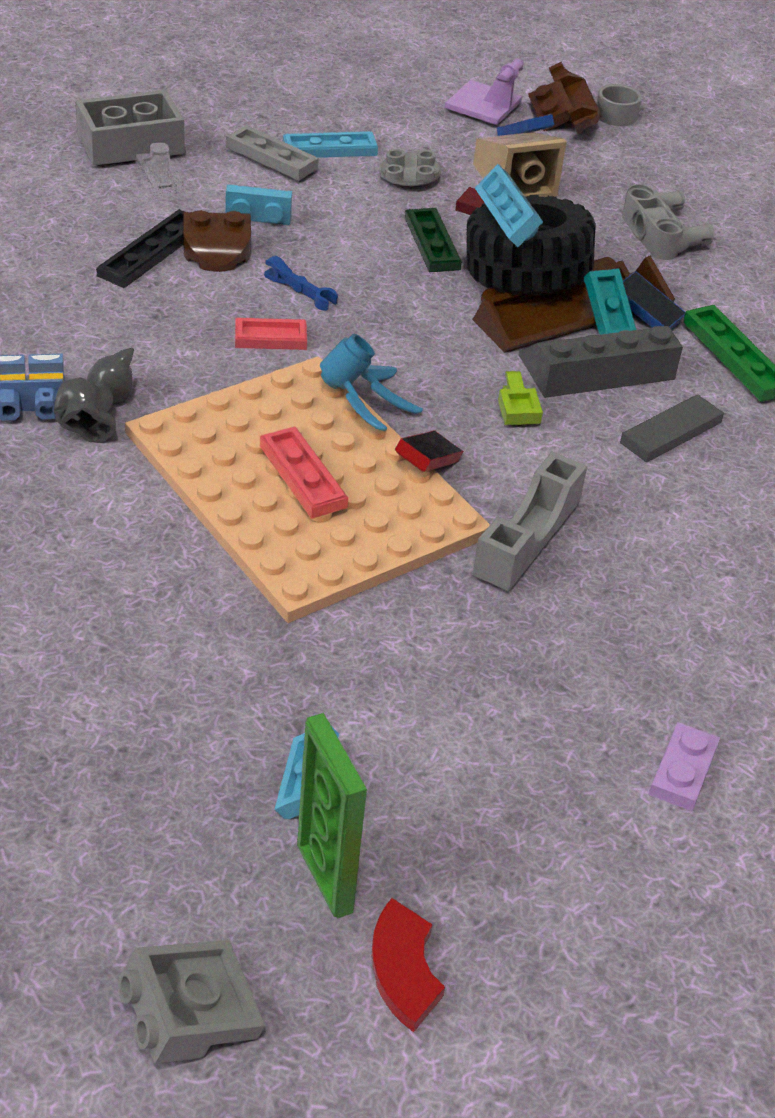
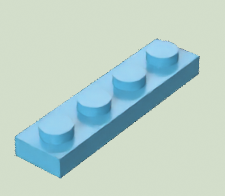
M497 164L475 189L509 240L519 247L524 241L531 239L537 233L543 221L509 174Z

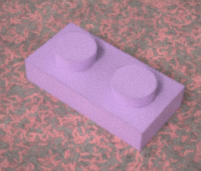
M677 722L652 782L649 795L693 811L718 747L720 737Z

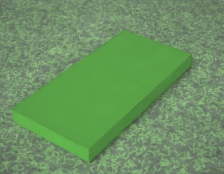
M321 713L307 717V722H305L297 846L330 911L338 919L352 914L354 911L367 788L325 714Z

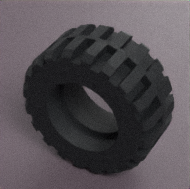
M525 196L543 223L539 226L537 233L531 239L524 241L519 247L509 240L485 203L480 208L477 207L467 220V269L474 280L480 282L486 288L492 287L495 291L501 293L512 292L513 295L532 294V296H539L542 293L555 294L563 289L567 291L573 289L576 284L581 285L584 282V276L594 269L596 223L591 213L579 203L573 204L571 200H561L554 196Z

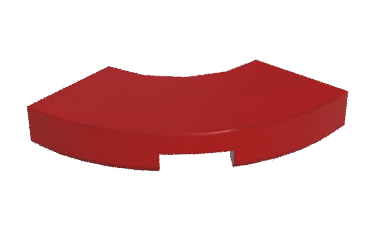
M391 898L381 912L375 926L371 950L372 965L377 989L386 1006L403 1025L412 1032H415L444 997L445 986L431 973L424 957V946L431 935L433 924Z

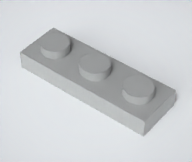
M248 125L226 136L227 148L298 181L318 169V157Z

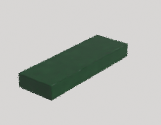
M437 208L405 210V220L428 272L461 270L462 261Z

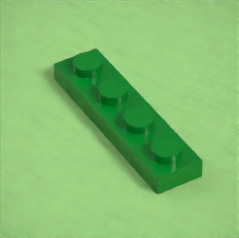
M715 305L685 312L683 323L760 402L775 398V364Z

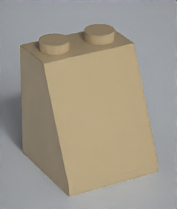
M534 132L476 138L473 165L484 179L499 164L509 174L524 196H558L567 142L564 138Z

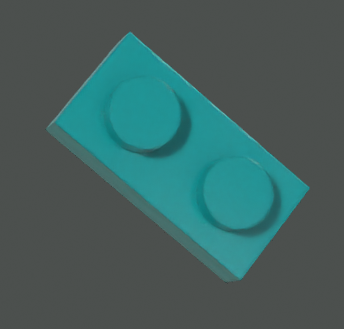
M620 269L590 271L584 276V281L599 335L617 333L623 330H636Z

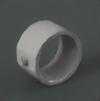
M622 84L603 86L599 89L598 99L595 101L602 115L599 120L613 126L633 125L638 120L639 110L644 111L645 105H641V93L635 88Z

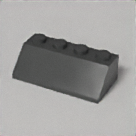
M655 326L640 330H623L617 333L540 342L520 350L519 357L543 397L548 398L675 380L683 346L669 326Z

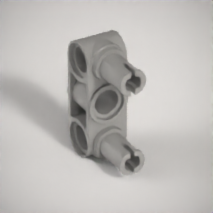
M634 184L628 187L622 218L630 227L634 236L642 242L654 257L662 260H671L688 247L711 244L714 237V230L711 224L686 227L674 215L673 210L679 211L684 208L685 196L683 191L676 190L674 192L658 193L651 187L642 184Z

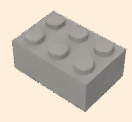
M167 90L75 101L77 135L93 166L185 154L184 118Z

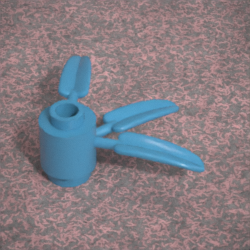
M352 334L349 338L344 337L320 362L321 377L326 384L334 389L338 387L346 389L348 391L346 394L348 402L368 424L382 431L387 430V427L365 407L352 386V383L360 375L371 383V389L389 403L414 414L423 411V408L402 399L379 382L380 380L393 377L397 372L396 367L370 365L371 358L375 355L370 344L357 334Z

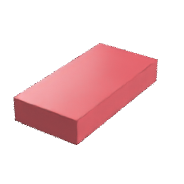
M235 318V348L307 350L306 320Z

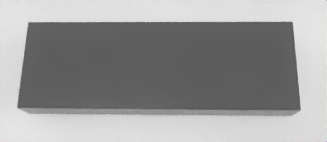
M696 394L623 432L620 443L647 463L722 423L724 412Z

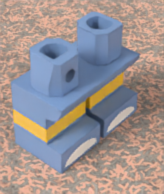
M63 353L28 354L29 380L26 378L25 355H0V419L2 421L16 420L20 417V411H36V416L40 417V419H55L54 404L56 394L61 384L65 382Z

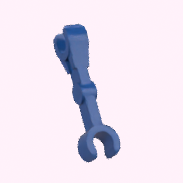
M272 256L265 261L266 265L272 267L264 272L265 278L277 283H286L294 291L305 294L314 300V305L319 310L327 311L329 301L335 305L337 304L338 293L334 289L328 287L318 288L308 282L304 276L294 274L279 256Z

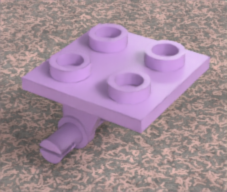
M514 59L512 63L505 64L501 68L500 73L495 77L496 79L492 86L469 80L445 102V108L456 111L459 114L480 119L486 123L498 125L522 101V96L514 94L513 90L515 79L518 77L519 71L524 68L522 67L524 66L521 59Z

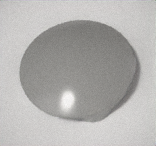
M392 149L387 151L386 159L381 163L379 172L385 180L404 186H418L436 180L441 174V166L436 161L435 152L431 150L405 153L400 149Z

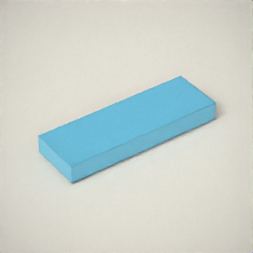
M372 131L283 134V142L318 158L378 156V145Z

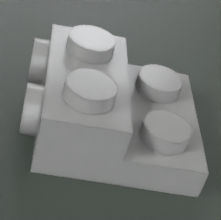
M229 940L137 947L124 971L119 976L118 992L120 999L124 1004L132 1003L137 1015L134 1027L136 1043L140 1049L150 1050L154 1064L203 1058L211 1045L255 1040L260 1037L266 1027Z

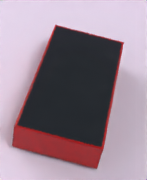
M435 430L401 438L394 449L396 453L422 472L457 463L464 452Z

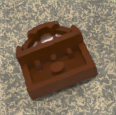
M203 210L184 212L183 252L185 259L188 262L192 259L199 263L200 269L213 272L231 271L235 269L237 263L242 261L247 263L251 254L250 214L237 211L227 213H208Z

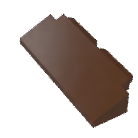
M610 257L594 260L593 271L620 269L622 280H625L632 274L629 273L623 260L615 262ZM645 257L636 269V272L674 302L676 299L652 257ZM585 281L581 285L576 284L573 289L568 291L563 289L559 293H542L539 296H532V294L513 295L512 292L501 293L495 291L494 288L486 289L481 295L482 302L478 307L479 309L472 319L504 353L597 326Z

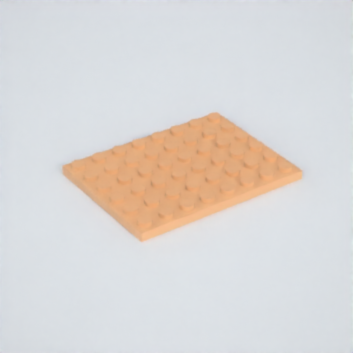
M319 356L125 422V434L287 623L476 544L479 537L490 526L434 469L422 472L396 453L394 449L402 437L360 396L359 398L371 414L387 427L386 431L374 428L354 410L346 398L348 393L346 389L339 387L334 389L326 384L321 377L320 362L322 359ZM296 426L348 496V508L311 519L261 449L260 436Z

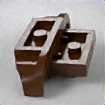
M562 62L549 67L554 82L548 85H541L535 91L528 94L537 117L551 114L553 116L554 125L551 128L543 129V131H548L571 120L577 135L583 133L584 129L597 124L599 118L602 117L585 78L569 72Z

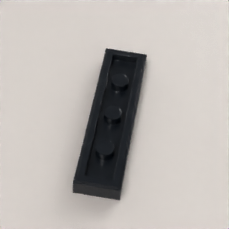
M178 209L96 267L97 277L125 288L182 247L185 211Z

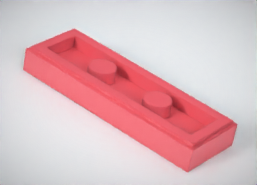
M296 426L260 436L261 449L311 519L348 508V496Z

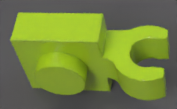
M505 371L507 386H503L499 390L498 396L504 424H541L543 411L536 388H524L520 371Z

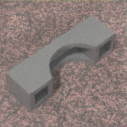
M552 451L534 472L527 494L511 520L508 521L497 516L479 537L473 576L509 592L579 504L587 466Z

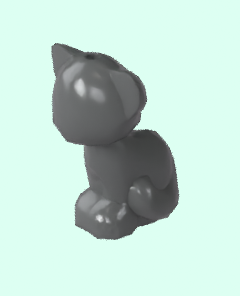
M133 348L123 349L114 355L99 359L90 369L87 380L79 377L67 380L61 384L55 398L54 415L62 428L78 433L84 440L93 443H104L115 435L116 421L114 416L108 413L112 404L125 401L132 390L133 374L130 363L134 353Z

